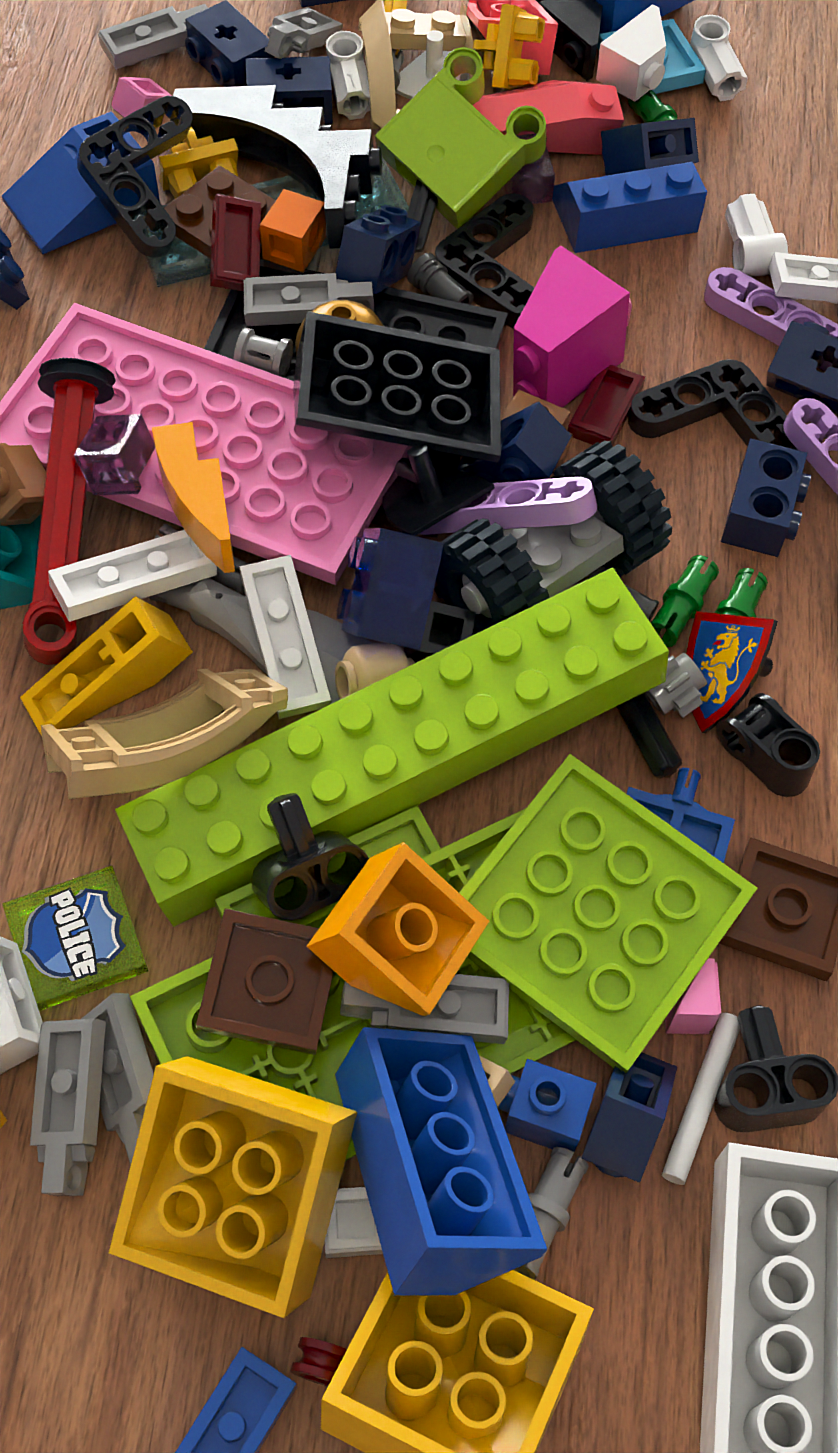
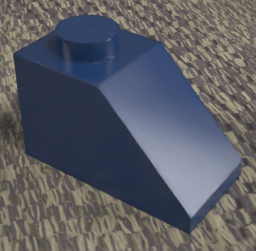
M695 118L640 123L601 131L602 157L606 176L687 162H699Z
M642 1052L627 1073L615 1066L596 1113L581 1159L595 1164L600 1171L607 1175L627 1177L640 1183L665 1121L677 1066Z

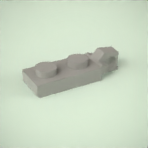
M202 4L185 11L176 12L173 6L100 30V33H98L100 46L115 69L132 66L139 61L172 52L177 48L185 46L187 38L185 19L208 7L206 4Z
M309 7L276 16L268 30L270 32H268L267 36L270 39L268 47H265V52L282 59L283 57H288L291 51L305 53L310 49L322 47L326 44L329 36L342 31L343 24Z
M336 273L252 277L244 280V317L246 326L302 323L307 311H312L318 305L332 300H350L362 303L374 311L372 281L348 283L346 280L337 279Z
M455 974L430 1015L421 1016L352 987L345 981L341 994L340 1015L371 1019V1028L472 1036L475 1042L504 1044L508 1038L509 983L504 978Z
M112 993L81 1019L95 1018L106 1022L100 1108L107 1131L117 1132L125 1145L131 1165L154 1073L129 993Z
M91 1018L45 1021L41 1024L30 1145L37 1146L38 1162L44 1163L42 1194L52 1196L84 1195L88 1171L87 1162L93 1161L94 1146L97 1145L106 1029L105 1021Z

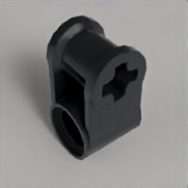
M758 693L749 700L748 707L734 718L725 717L718 722L716 732L723 747L730 755L740 760L770 791L783 797H793L803 793L808 787L821 752L819 743L785 713L775 699L767 694ZM783 760L792 761L798 766L787 764Z

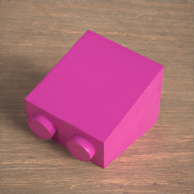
M559 246L554 250L514 326L513 396H515L518 390H521L562 408L588 389L597 374L609 365L617 367L624 361L630 297L629 291L563 246Z

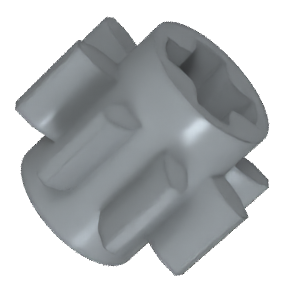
M683 652L676 658L673 655L671 657L668 655L666 682L644 693L662 715L671 710L674 712L677 710L683 718L703 704L700 699L702 695L698 690L704 687L707 681L694 661Z

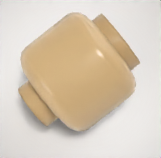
M387 641L353 646L346 651L343 661H339L335 667V684L340 699L345 698L415 664L412 658H407L402 648L393 642Z

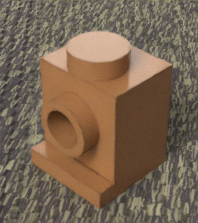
M0 443V526L31 524L42 513L46 470L32 445Z

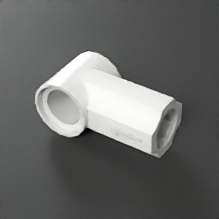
M704 15L695 21L690 45L706 69L704 80L711 94L717 96L719 101L731 100L736 94L745 89L748 77L728 41L731 30L729 23L720 16Z
M339 31L329 36L326 41V52L330 58L331 85L333 86L338 114L347 116L349 120L362 119L370 111L369 85L364 62L363 41L354 32Z
M755 194L740 195L736 201L727 205L725 213L734 242L733 267L750 277L770 275L768 266L774 252L788 254L786 237L783 233H774L763 201L758 200Z

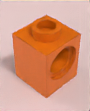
M283 189L260 223L263 259L304 272L326 238L324 202Z

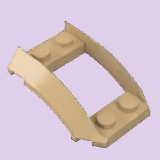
M377 0L359 18L358 28L359 31H362L363 51L369 85L371 128L382 129L401 110L396 109L392 49L426 50L427 34L433 30L443 33V51H453L460 47L473 49L474 40H483L482 35L468 18L467 6L463 0L461 2L460 15H454L443 10L435 11L432 14L413 13L407 9L385 12L383 1ZM476 51L482 58L483 63L484 52ZM483 69L485 82L483 96L493 94L491 71Z
M208 668L197 669V681L173 697L152 707L122 716L84 721L85 727L56 729L52 724L41 725L48 773L64 772L67 776L68 799L128 793L168 784L186 777L203 766L221 758L258 730L277 711L286 709L288 688L255 669H234L231 672L214 673Z

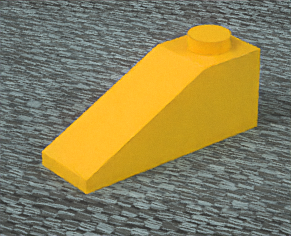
M135 596L20 696V699L41 736V725L52 724L56 729L71 728L156 685L191 655L193 651L168 613Z

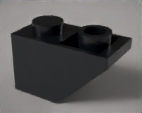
M544 0L539 2L542 8L558 23L553 53L586 81L592 79L598 46L602 5L596 0Z

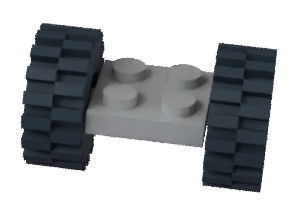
M603 441L600 444L597 442L557 467L552 472L554 476L550 478L584 477L589 479L592 483L597 502V511L593 516L577 524L503 529L496 522L491 525L489 519L482 518L479 521L476 519L431 548L430 552L432 554L428 556V563L433 567L429 570L430 578L437 582L438 585L434 588L439 598L444 599L447 605L476 612L472 633L474 635L567 590L601 566L608 569L613 567L619 577L624 574L626 575L662 551L670 542L667 537L672 535V526L666 523V521L671 518L669 508L662 506L661 501L665 499L664 493L661 488H654L651 481L655 477L649 469L645 472L642 471L639 467L641 460L635 454L627 457L626 448L620 444L613 447L611 441Z

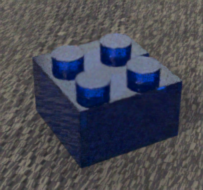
M383 528L364 529L362 538L355 537L350 549L348 567L355 569V579L351 589L343 588L340 595L337 619L343 620L341 630L355 636L420 650L444 543Z

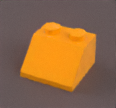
M402 842L368 859L306 947L350 986L421 1016L430 1015L488 925L489 920L407 844Z

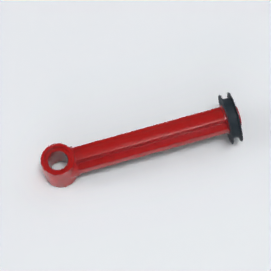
M58 358L42 363L39 369L41 377L37 383L43 393L54 398L32 603L29 604L28 611L23 620V634L28 654L37 662L46 665L61 662L75 649L77 643L76 620L68 621L49 586L48 571L79 562L95 405L103 404L112 399L114 396L112 387L116 382L114 374L106 367L78 358ZM45 624H54L63 629L65 634L55 642H45L36 636V631Z

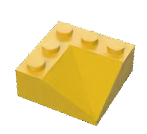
M189 1056L156 1065L109 1254L285 1318L311 1297L357 1111Z
M514 1270L456 1295L394 1296L387 1272L322 1397L321 1430L364 1453H536L580 1351L594 1308Z

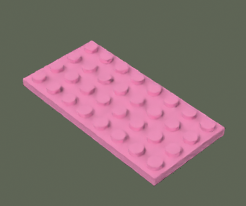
M77 303L71 306L0 401V443L32 445L46 470L54 398L43 393L37 384L41 377L39 373L41 364L51 359L78 358L106 367L114 374L116 380L112 387L114 396L103 404L95 405L87 491L183 527L175 515L163 487L151 427L193 422L198 459L219 458L231 545L268 560L291 555L295 570L333 585L337 584L379 510L383 496L398 475L395 471L397 462L402 458H408L407 451L411 448V446L295 425L294 381Z

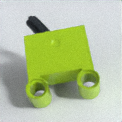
M460 47L451 51L444 60L443 68L375 135L377 147L381 148L382 158L414 188L407 217L421 222L415 253L423 252L425 249L435 210L439 211L458 229L476 214L525 164L533 163L540 159L546 149V121L542 112L537 108L526 105L513 110L507 118L506 135H504L473 106L483 96L485 82L482 58L472 48ZM463 73L473 75L472 78L466 81L455 79ZM528 130L536 133V136L524 140L518 138L517 134Z

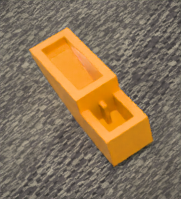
M193 422L151 427L163 487L175 515L188 536L206 557L224 573L235 572L219 458L198 459Z

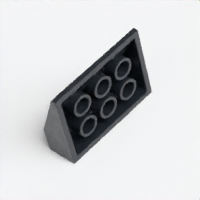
M311 311L306 312L296 356L294 376L295 425L411 447L424 444L428 450L498 463L501 456L500 349Z

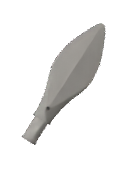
M207 578L149 597L151 600L160 601L190 612L191 619L196 625L215 632L230 641L266 673L246 595L235 592L213 579ZM306 609L332 704L340 700L335 684V667L337 663L343 661L346 651L351 647L371 644V642L339 621L319 612Z

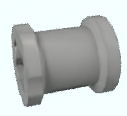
M245 327L238 337L234 351V360L285 378L292 361L293 341L283 338L279 342L257 336L253 329ZM257 352L262 353V354L269 355L270 358H269V357L262 356V355H258Z

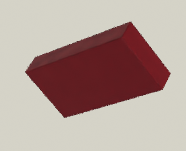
M216 193L212 208L210 286L244 292V280L246 278L259 277L261 202Z
M609 365L592 380L568 425L567 431L573 434V438L592 445L597 442L600 444L603 441H611L613 446L629 416L633 398L641 392L644 386L645 376Z

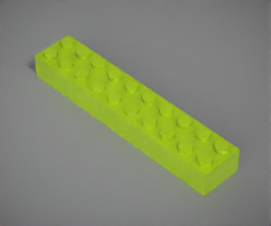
M612 567L237 749L186 777L165 784L116 808L115 811L157 904L172 926L175 927L215 907V899L251 883L253 870L258 863L267 856L282 850L267 811V805L274 798L280 795L296 793L301 799L314 835L330 830L339 832L348 838L417 806L666 682L669 650Z

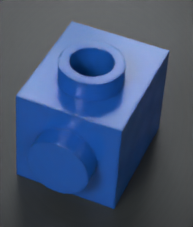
M527 1059L521 1078L511 1075L515 1083L498 1107L499 1110L509 1113L505 1125L506 1133L552 1150L555 1147H561L575 1152L597 1083Z

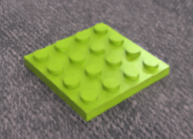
M569 754L459 892L489 920L488 925L467 957L494 978H504L509 983L511 991L613 1068L616 1066L627 1073L758 888L576 757Z

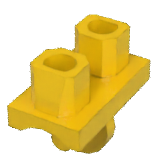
M502 4L500 23H488L486 40L473 41V50L484 52L483 69L494 70L492 87L507 91L517 87L535 86L537 84L538 61L521 59L523 42L541 43L544 35L545 19L529 14L526 10L516 5Z
M190 127L187 138L183 140V143L170 148L171 154L159 157L161 170L159 181L163 191L170 189L175 199L219 165L238 176V147L235 139L232 138L216 143L213 142L212 136L197 139L192 127Z

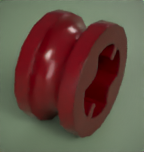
M300 1337L298 1347L302 1350L303 1355L299 1362L292 1363L290 1372L308 1381L329 1386L347 1349L326 1341Z

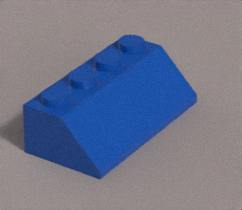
M363 1027L337 1070L335 1077L343 1107L357 1111L351 1136L394 1296L456 1295L541 1258L547 1251V1246L472 1036Z

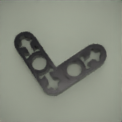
M176 96L161 97L86 138L81 143L77 158V169L80 175L140 253L153 258L164 256L170 251L175 238L176 227L170 215L136 172L135 168L187 138L193 120L192 111L183 99ZM164 114H166V116L169 119H174L177 117L179 119L178 126H176L175 123L172 121H169L161 125ZM158 127H160V128H159V132H158V136H157V132H156L155 129L158 128ZM130 131L138 132L146 138L147 145L141 149L132 148L125 143L123 135ZM112 144H113L114 149H115V151H114L113 153H111ZM94 154L98 159L109 155L106 166L104 167L100 162L92 164L90 162L91 155ZM120 188H128L137 194L139 202L133 206L122 205L115 199L114 192ZM145 210H147L146 217L144 220L141 215L144 213ZM147 226L153 232L161 230L163 232L161 240L155 235L148 238L145 235Z
M514 193L498 198L443 239L436 246L435 257L447 268L448 274L463 288L473 294V302L483 308L508 313L507 326L513 329L535 288L494 260L531 230L534 206L527 197ZM483 233L492 235L495 239L490 242H482L476 240L474 236ZM487 278L495 280L498 285L493 288H484L476 282Z
M722 360L649 388L635 395L631 402L628 424L634 433L645 438L660 437L721 412L746 446H748L751 438L798 450L784 432L783 424L787 417L785 412L750 368L737 360ZM682 393H693L698 395L702 402L694 405L687 404L679 398V395ZM749 409L758 410L767 419L759 422L752 421L744 416L743 412Z

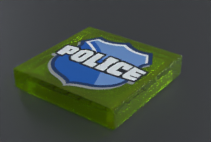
M113 866L2 903L13 942L18 945L39 1011L149 972Z

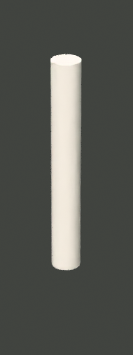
M721 1013L664 1166L662 1176L672 1183L684 1185L740 1031L738 1017L733 1014Z

